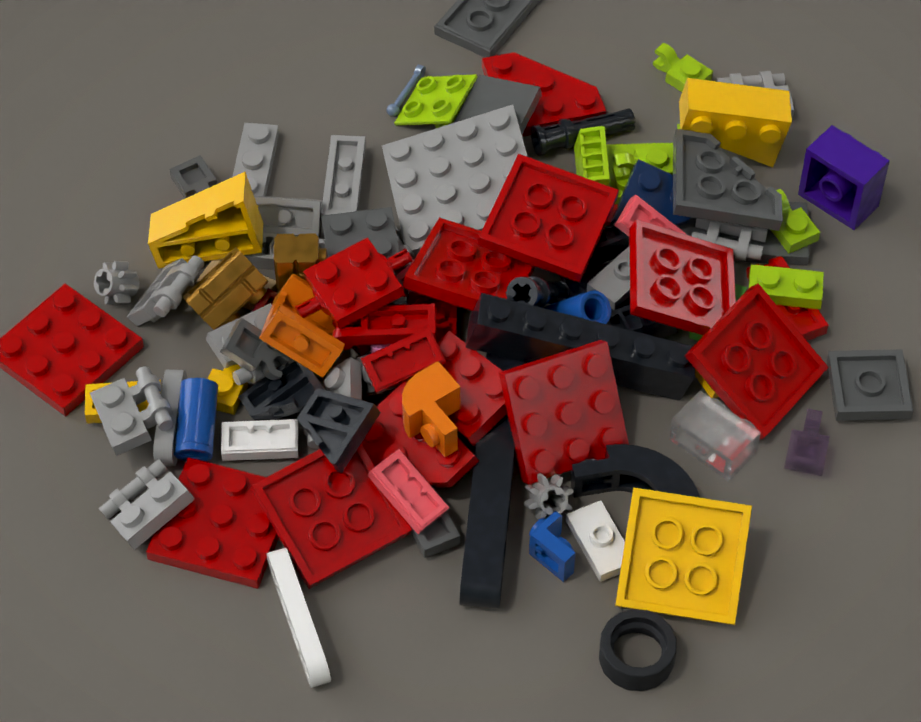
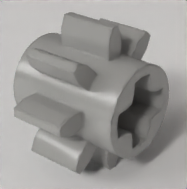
M128 261L104 262L103 269L96 273L94 287L97 294L105 296V304L119 305L120 303H130V297L137 293L139 277L137 271L128 270Z
M539 473L537 476L538 482H535L532 486H525L530 492V499L524 502V506L529 509L537 508L535 518L538 520L545 518L547 514L551 515L555 511L561 514L565 509L572 510V506L568 504V495H571L574 491L568 486L560 487L563 482L561 476L554 474L551 481H549L544 475ZM552 491L554 494L549 496L550 503L545 504L543 501L548 499L547 492Z

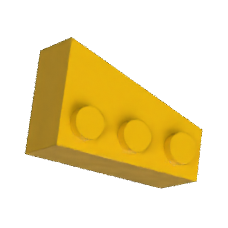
M687 78L679 100L680 129L711 134L721 142L720 148L773 168L792 123L789 91Z
M246 172L151 214L148 245L158 269L164 268L180 258H183L188 263L194 255L200 257L204 262L223 259L235 247L243 255L262 253L264 223Z

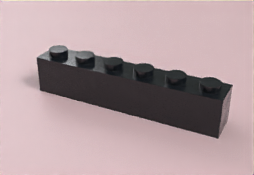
M481 293L470 315L465 348L529 363L603 340L608 342L616 385L680 401L695 379V368L684 356L693 347L690 345Z

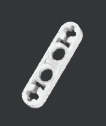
M285 547L268 552L266 554L271 575L310 687L313 688L331 682L328 664L288 550Z

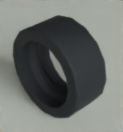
M640 609L620 612L606 623L601 632L599 662L604 674L614 684L627 690L645 691L652 689L668 679L674 668L677 638L672 626L660 615L649 610ZM643 633L654 638L662 648L661 657L654 665L643 668L631 667L621 662L615 656L614 644L622 635Z

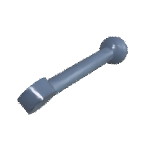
M420 64L416 66L414 75L394 104L387 106L386 111L389 116L395 117L399 114L400 105L418 79L424 76L425 66Z

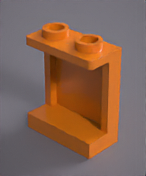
M292 274L275 297L259 339L323 378L343 351L345 344L332 336V332L335 330V327L332 325V318L322 310L306 318H302L297 314L295 306L309 300L314 295L312 288L306 280L296 274Z

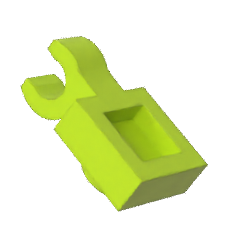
M662 43L655 50V54L659 57L653 62V66L660 71L666 72L665 82L677 90L683 91L687 78L712 80L713 70L688 54L679 59L675 50L666 43Z
M669 145L635 149L634 156L627 152L618 153L614 156L617 165L612 168L615 180L629 179L638 159L673 175V156Z
M781 189L776 190L782 195L783 222L779 231H771L787 253L790 254L819 241L821 232L802 207L792 211L786 194Z

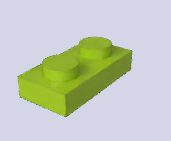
M751 264L748 289L759 283L776 305L821 309L824 272Z

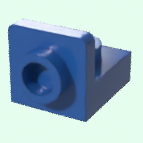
M555 511L547 519H539L529 532V554L564 582L574 573L576 553L566 539L559 537L562 530V515Z

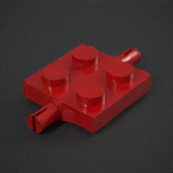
M367 237L303 271L306 281L313 290L314 297L296 305V312L302 318H306L322 310L333 319L340 330L405 295L403 286L396 278L394 271L412 263V257L407 249L404 248L402 251L386 258L376 250Z

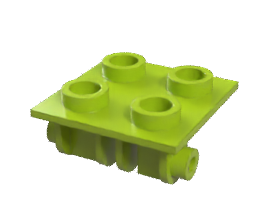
M477 74L421 77L394 122L395 126L434 124L436 128L454 123L478 77Z

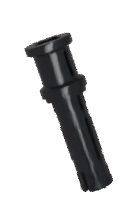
M627 108L618 112L578 121L564 118L560 119L557 124L549 126L533 125L531 127L532 145L539 156L545 155L547 150L560 147L571 149L575 145L580 129L605 126V136L634 130L635 117L632 110Z
M522 276L513 279L509 283L506 296L508 300L519 301L520 303L542 308L546 304H553L568 299L571 292L570 287L564 281L553 282L545 281L536 276Z

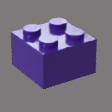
M831 125L806 148L798 195L852 230H855L879 207L890 160L857 141L850 134Z

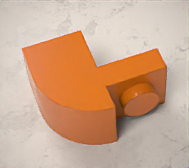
M437 361L415 374L405 385L402 394L403 425L409 438L421 432L424 440L430 447L436 446L442 455L447 457L458 450L457 427L448 416L461 409V392L459 384Z

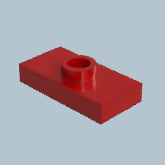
M430 327L361 358V362L376 394L391 389L403 381L410 380L415 374L437 361L441 365L446 364V360Z

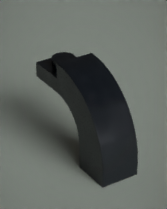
M628 444L606 445L605 459H586L580 463L572 464L571 488L574 491V498L612 491L632 493L633 487L700 498L693 480L681 466L667 456L649 448Z

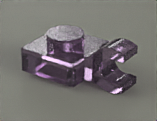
M807 409L803 431L792 429L784 469L822 476L830 436L819 434L823 411Z

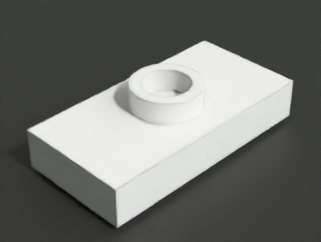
M298 419L222 422V461L298 458Z
M600 500L567 513L566 523L598 580L602 582L620 575L625 541L602 501Z

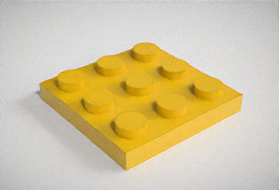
M633 487L615 606L735 625L752 506Z

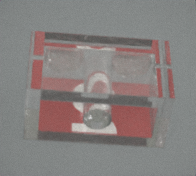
M699 391L672 418L669 440L729 482L757 454L761 432L750 421L741 419L729 411L718 399L711 398L702 391Z

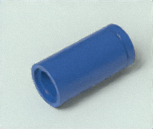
M596 290L588 291L544 307V309L606 324L611 316L609 300L603 293Z
M188 378L181 381L174 455L178 459L187 461V458L190 457L201 461H209L213 457L218 384L212 380Z

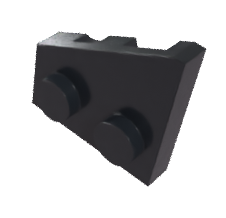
M291 359L290 362L277 368V370L283 373L281 378L273 381L264 377L238 397L254 421L276 420L302 411L317 388L325 390V388L311 370Z
M317 388L297 419L334 468L342 473L381 412L373 403Z

